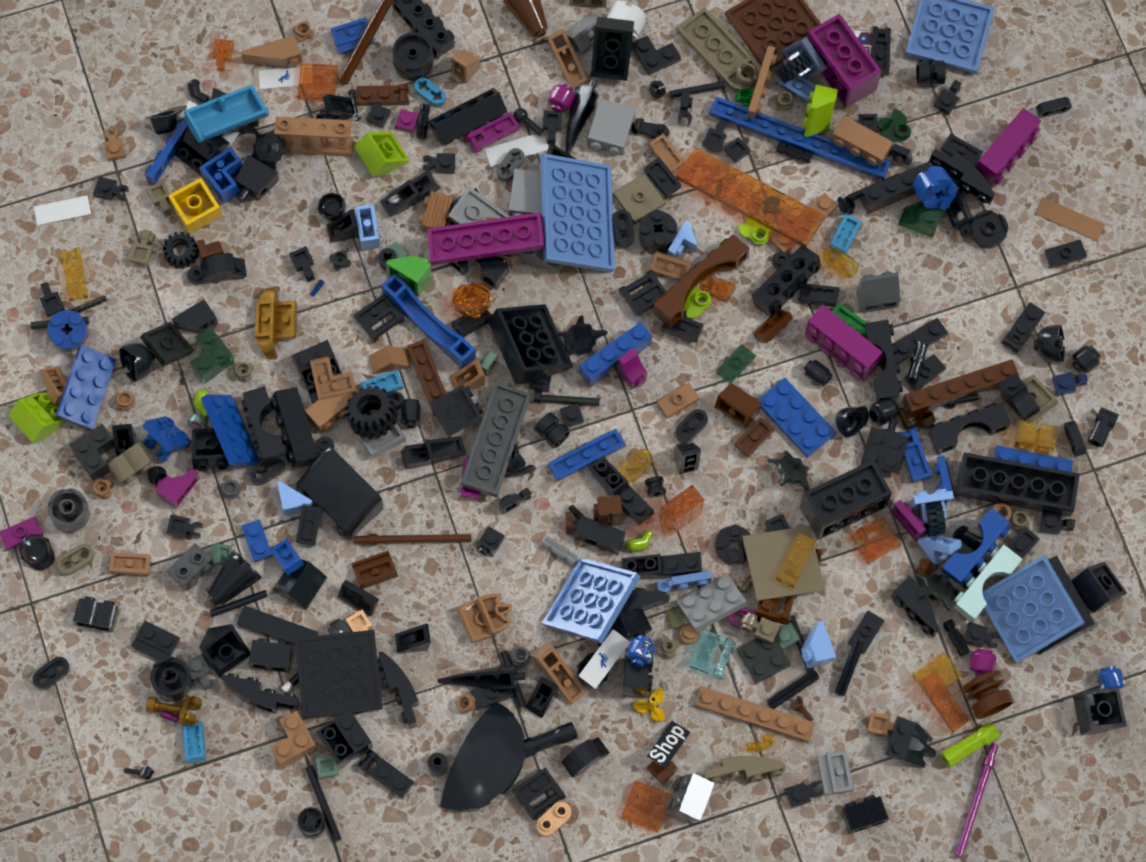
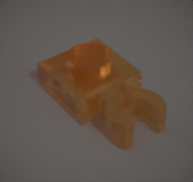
M707 276L705 277V282L708 284L700 283L702 291H710L711 297L725 303L728 302L736 290L735 284L718 278L715 282L712 277Z

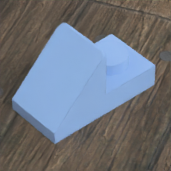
M686 220L668 249V255L680 257L685 247L696 252L697 243L689 221Z
M926 535L918 539V544L934 564L945 560L947 555L953 554L954 551L961 548V540L945 536L929 537Z

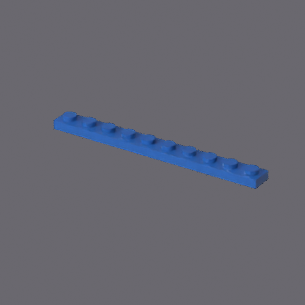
M717 96L709 112V115L715 118L723 119L731 124L797 147L803 151L811 152L814 155L884 180L891 161L885 160L881 167L873 166L861 156L853 155L850 150L838 147L831 141L832 139L818 134L805 137V129L762 113L760 115L756 114L755 120L747 119L749 108Z

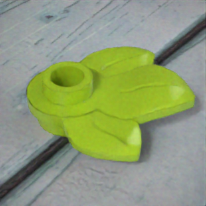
M750 211L746 218V224H739L738 229L743 237L751 239L754 244L764 245L769 240V233L774 230L775 220L772 214L762 219L756 213ZM757 235H762L763 238H762V239H759V238H757L756 236H757Z
M697 286L690 293L684 307V311H687L686 316L690 319L699 317L702 311L711 305L712 301L711 296L705 291H700ZM702 299L705 303H700L699 300Z

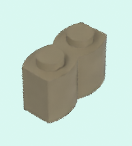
M138 442L110 461L107 466L119 484L124 482L129 484L136 479L135 475L141 471L143 474L151 469L152 466L150 464L154 460L143 443Z

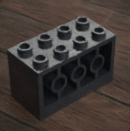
M871 460L804 492L800 509L817 540H820L887 508L892 492L874 460Z

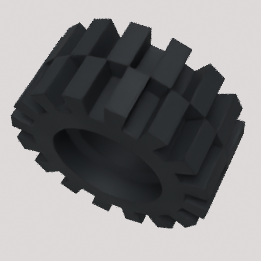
M180 231L179 235L177 232H174L173 237L170 234L168 236L169 239H165L163 253L169 265H174V268L177 269L180 266L181 269H184V265L190 267L191 262L195 263V258H198V247L193 236L190 237L189 233L184 235V232ZM180 244L186 245L188 251L183 256H177L173 252L175 246Z

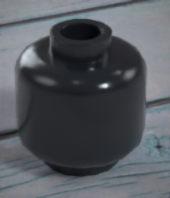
M1084 345L1072 355L1074 360L1072 365L1078 372L1089 373L1100 364L1099 358L1101 355L1092 345Z
M890 398L880 399L870 406L869 417L872 422L878 425L888 424L890 418L894 420L898 416V405Z

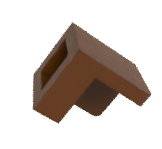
M204 239L196 241L202 261L210 256L224 253L220 241L206 245Z
M652 761L646 770L664 785L677 772L678 767L672 761L669 762L666 768Z

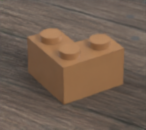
M298 711L279 720L287 738L271 746V750L280 768L283 769L317 751V748Z

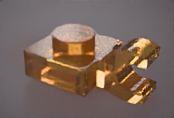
M215 39L213 59H217V71H225L226 60H232L234 40Z

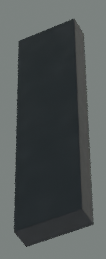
M245 605L237 621L239 626L281 641H287L292 645H295V638L318 635V631Z

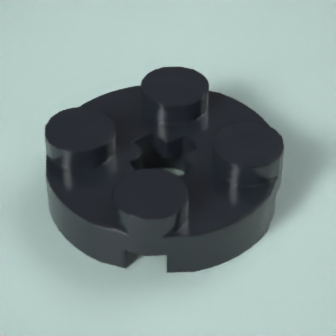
M992 210L981 211L975 215L974 222L971 224L973 229L972 239L981 248L996 247L1006 239L1008 223L1000 213L998 215ZM986 225L994 228L991 233L985 231Z
M736 524L722 529L715 541V551L719 559L727 564L738 565L746 562L747 557L742 536L751 535L749 531ZM731 541H733V542H736V541H737L739 548H738V549H736V548H732V549H731V548H730V546H731V543H730V542H731Z

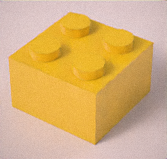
M202 178L168 195L170 205L189 234L222 217L218 203Z

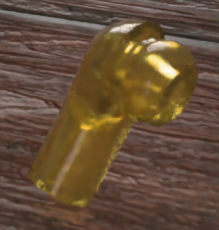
M765 734L763 736L764 741L748 742L746 744L748 753L763 751L773 747L775 744L773 734Z

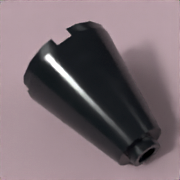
M232 551L208 590L210 595L208 599L216 606L218 603L223 605L258 582L262 577L256 570L253 571L251 565L244 558Z

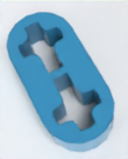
M426 78L416 80L414 87L418 96L433 107H441L445 104L446 95L442 89ZM420 85H426V89L423 88L420 90ZM440 95L441 100H434V96L438 97Z

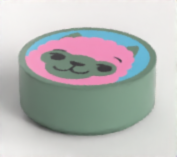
M193 414L189 417L188 425L194 429H206L208 421L200 415Z

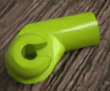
M203 389L195 393L194 407L206 419L209 416L201 398L208 394V392Z
M644 530L641 538L629 539L626 542L627 549L633 552L645 550L653 533L649 530Z

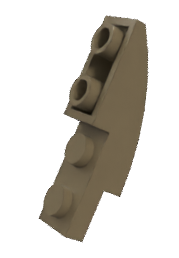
M733 756L722 758L720 761L721 767L704 771L703 778L717 784L722 782L724 778L729 777L730 780L740 778L741 774H744L745 781L751 780L753 783L763 780L762 777L770 775L771 778L781 776L786 766L785 763L766 757Z

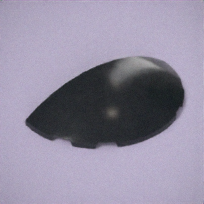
M497 702L489 707L466 736L447 777L440 804L441 808L464 812V809L473 807L480 809L491 804V800L499 794L504 795L519 776L526 754L523 741L525 734L521 724L514 717L515 715L502 704Z

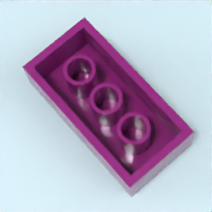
M1024 108L977 163L976 168L985 177L991 188L995 184L998 186L1002 182L1005 172H1010L1013 169L1016 159H1021L1027 151V146H1032L1038 138L1037 135L1041 130L1039 128L1041 120Z
M824 305L808 320L805 331L806 338L811 343H816L820 346L826 355L834 357L841 367L849 369L855 378L865 381L879 365L883 352Z

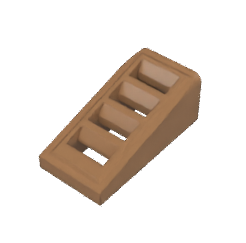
M58 367L40 369L39 373L54 406H59L67 383L66 379Z

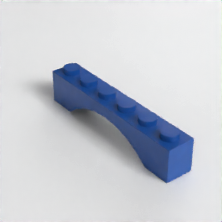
M394 273L381 285L382 294H385L400 312L461 369L476 358V349L466 339L448 328L430 312L398 275Z

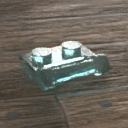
M703 629L689 667L722 680L725 675L724 669L732 649H735L736 642ZM719 644H722L725 647L715 669L711 665Z

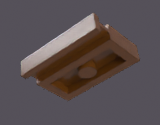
M389 550L351 563L361 589L398 577Z

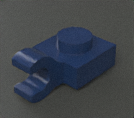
M1070 372L1052 376L1056 396L1075 393V387L1087 385L1088 381L1087 374L1072 377Z

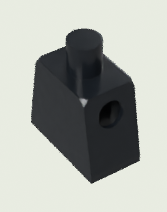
M248 155L235 180L240 190L236 198L242 203H245L250 196L260 200L279 181L278 172Z

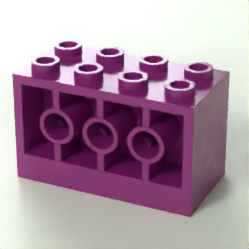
M840 13L808 32L807 39L812 43L813 48L826 66V69L820 73L831 88L838 89L837 97L845 108L877 91L881 69Z

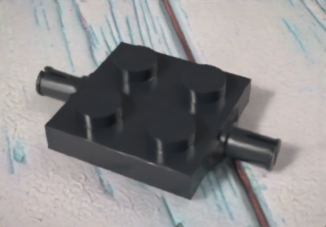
M890 418L887 429L881 430L871 427L861 465L874 460L881 474L890 472L899 475L909 437L895 432L898 420Z

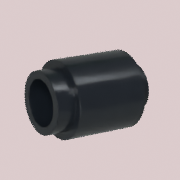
M816 359L813 362L810 360L804 367V375L817 385L821 384L823 387L827 385L833 376L830 370Z
M404 400L401 406V424L405 428L413 429L420 424L421 405L419 400Z
M438 752L429 756L427 761L429 772L437 777L444 775L448 770L446 756ZM441 762L440 765H435L434 763Z

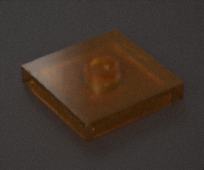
M301 63L298 99L323 101L322 97L326 94L336 95L338 65Z
M635 780L621 819L659 833L666 815V802L669 797H672V794Z

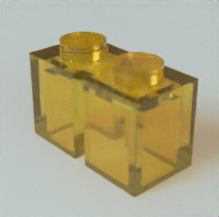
M1020 420L1016 429L1014 448L1024 451L1035 450L1034 452L1039 454L1052 455L1055 449L1058 427L1041 424L1035 443L1037 423Z

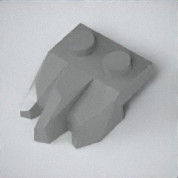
M370 410L364 415H373L375 413ZM397 423L393 425L391 431H387V435L384 436L382 434L380 438L376 439V437L368 439L367 436L365 438L360 437L372 459L406 441V437Z

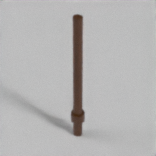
M369 534V536H353L354 544L377 545V543L471 542V534L379 536L377 534Z

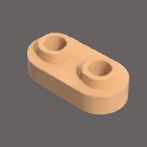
M558 802L538 819L536 824L537 832L544 837L552 836L571 818L570 806L565 802ZM559 809H564L565 814L560 815L557 811ZM543 823H550V827L544 828Z

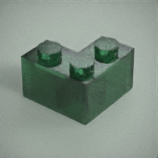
M211 326L195 336L196 344L203 353L192 360L190 365L202 384H205L235 362L232 353Z

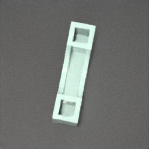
M1005 545L1000 549L998 547L994 549L990 554L991 561L988 564L986 562L982 564L978 569V572H980L977 578L972 577L966 584L968 587L965 593L960 592L954 599L956 604L953 608L971 623L987 605L982 593L985 580L993 576L1008 577L1022 561L1021 557Z

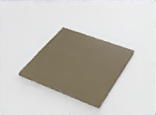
M810 526L742 536L757 601L825 591Z

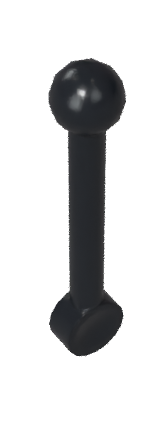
M350 89L348 94L351 96L353 105V119L359 121L361 115L358 113L356 106L355 90Z

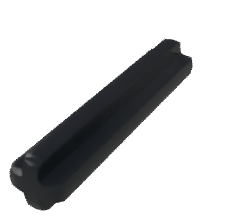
M855 639L835 690L837 695L845 696L864 646V642Z
M811 670L767 700L768 706L771 709L777 708L819 679L818 673L815 670Z

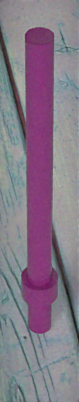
M991 743L987 757H984L982 763L983 769L955 852V856L958 858L963 857L990 771L994 768L996 762L994 759L999 745Z

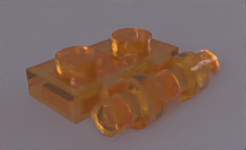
M885 517L879 520L875 519L869 526L861 527L856 530L855 534L851 535L853 542L862 541L863 544L858 546L857 549L867 565L901 546V542L892 528L886 531L883 530L882 526L888 524ZM875 531L877 536L869 540L867 535Z

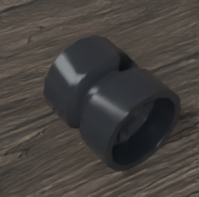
M944 60L932 61L931 64L928 61H918L916 64L918 86L929 85L930 82L934 85L945 84L946 69Z
M552 412L546 414L534 428V431L542 438L546 437L547 443L553 449L560 446L571 433L565 425L559 424V419Z
M308 807L303 809L298 815L297 822L303 836L314 839L323 834L325 821L320 810Z

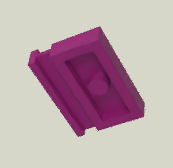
M900 499L894 504L891 513L917 542L918 539L923 537L926 530L925 524L920 518H916L912 513L911 507Z

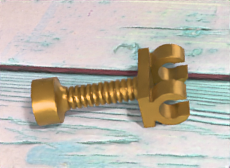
M186 695L183 706L158 702V698L149 696L146 702V712L155 713L156 710H165L180 713V725L185 724L192 727L195 726L197 719H195L196 715L188 713L189 708L200 710L202 705L201 698Z

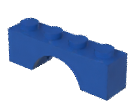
M639 322L579 365L580 375L592 387L605 378L609 371L618 364L619 358L632 348L640 353L652 344V335Z
M991 508L978 525L982 535L981 546L969 554L954 552L942 567L941 572L959 586L962 582L967 583L973 576L971 571L975 567L979 568L986 560L983 558L986 553L989 552L991 554L998 544L995 542L1000 537L1003 539L1008 534L1010 522Z

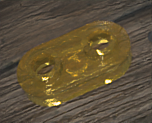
M831 246L823 252L824 262L840 275L850 277L856 274L858 270L857 262L840 248ZM832 252L836 254V259L832 258ZM847 264L851 265V270L846 268Z
M639 449L622 465L620 473L628 480V483L635 482L651 466L653 459L651 452L647 449ZM644 458L646 462L641 463L639 459ZM630 471L633 475L627 476L626 473Z

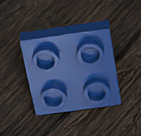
M167 416L146 420L142 425L149 433L143 440V444H147L146 447L153 449L158 442L162 447L156 453V457L162 462H166L173 451L188 448L192 443L188 435L175 425V422Z

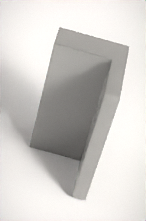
M589 13L565 32L568 39L572 40L578 52L582 53L594 43L598 15Z

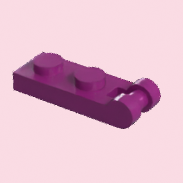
M509 112L468 133L465 138L468 143H471L473 152L478 153L483 148L519 131L520 126L512 113ZM481 136L483 140L478 142L477 138Z

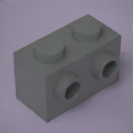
M194 543L167 572L180 587L187 591L189 588L192 589L199 582L198 579L203 574L206 575L212 570L213 560L203 549Z

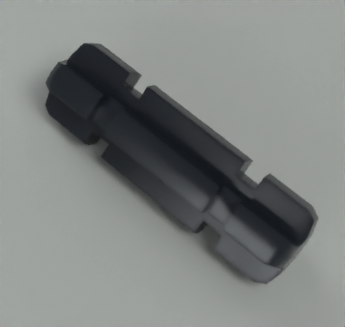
M429 104L420 105L416 133L418 139L424 140L427 137L430 113Z
M783 142L778 143L776 152L780 154L786 153V156L797 160L802 159L805 163L811 162L813 157L811 152H803L802 149L791 145L786 146L787 144Z
M950 619L944 622L943 627L948 631V636L954 647L958 648L959 656H965L970 650L967 644H964L965 641L958 628H955L954 621Z

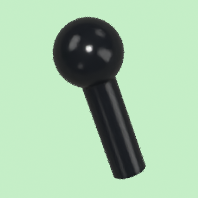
M518 108L514 111L513 116L518 123H524L538 136L542 135L544 130L528 117L525 109Z
M978 393L971 394L946 403L943 406L947 409H953L957 404L977 401L979 396Z

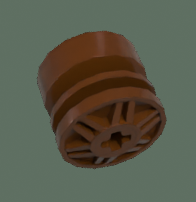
M999 670L981 674L962 687L964 693H970L966 697L967 700H978L971 706L976 719L992 716L1015 702L1009 689L999 690L1006 683L1004 679H1000L1002 674Z

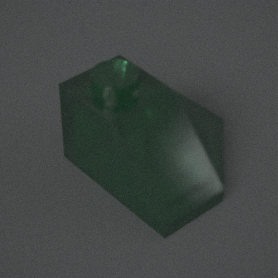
M919 201L904 207L898 225L933 238L944 210L925 208L922 202Z

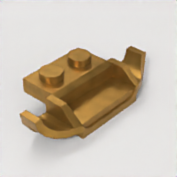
M279 286L266 288L260 295L259 300L256 301L255 338L260 349L268 359H278L275 344H278L279 340L296 339L297 302L295 300L279 302L277 299V292L280 291Z

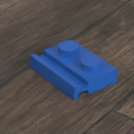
M366 17L331 28L339 55L354 51L368 26ZM373 39L370 45H373L375 43Z

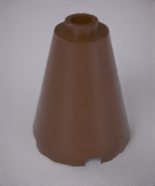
M541 0L503 1L508 10L532 37L540 38L546 34L548 26Z

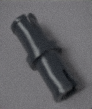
M921 341L916 343L913 357L910 358L911 365L906 377L911 381L917 382L919 380L922 366L925 365V355L929 347L927 343Z

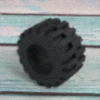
M367 386L366 389L360 388L359 392H354L352 394L353 397L348 398V403L345 407L346 415L351 429L354 430L356 435H360L361 438L366 436L368 439L376 437V439L380 438V435H387V431H391L393 425H396L397 412L391 394L386 392V389H380L378 386L374 388ZM370 410H379L373 415H364Z

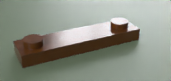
M424 339L407 345V350L430 406L431 402L444 396L446 392Z

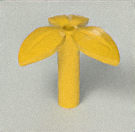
M658 688L654 690L650 695L649 703L645 700H638L633 704V708L641 714L651 710L650 718L657 722H663L665 713L662 709L656 707V705L663 703V689Z

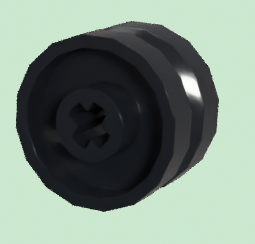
M411 32L401 35L395 41L392 51L393 64L397 74L407 80H418L419 78L426 77L434 65L433 46L430 40L423 34Z

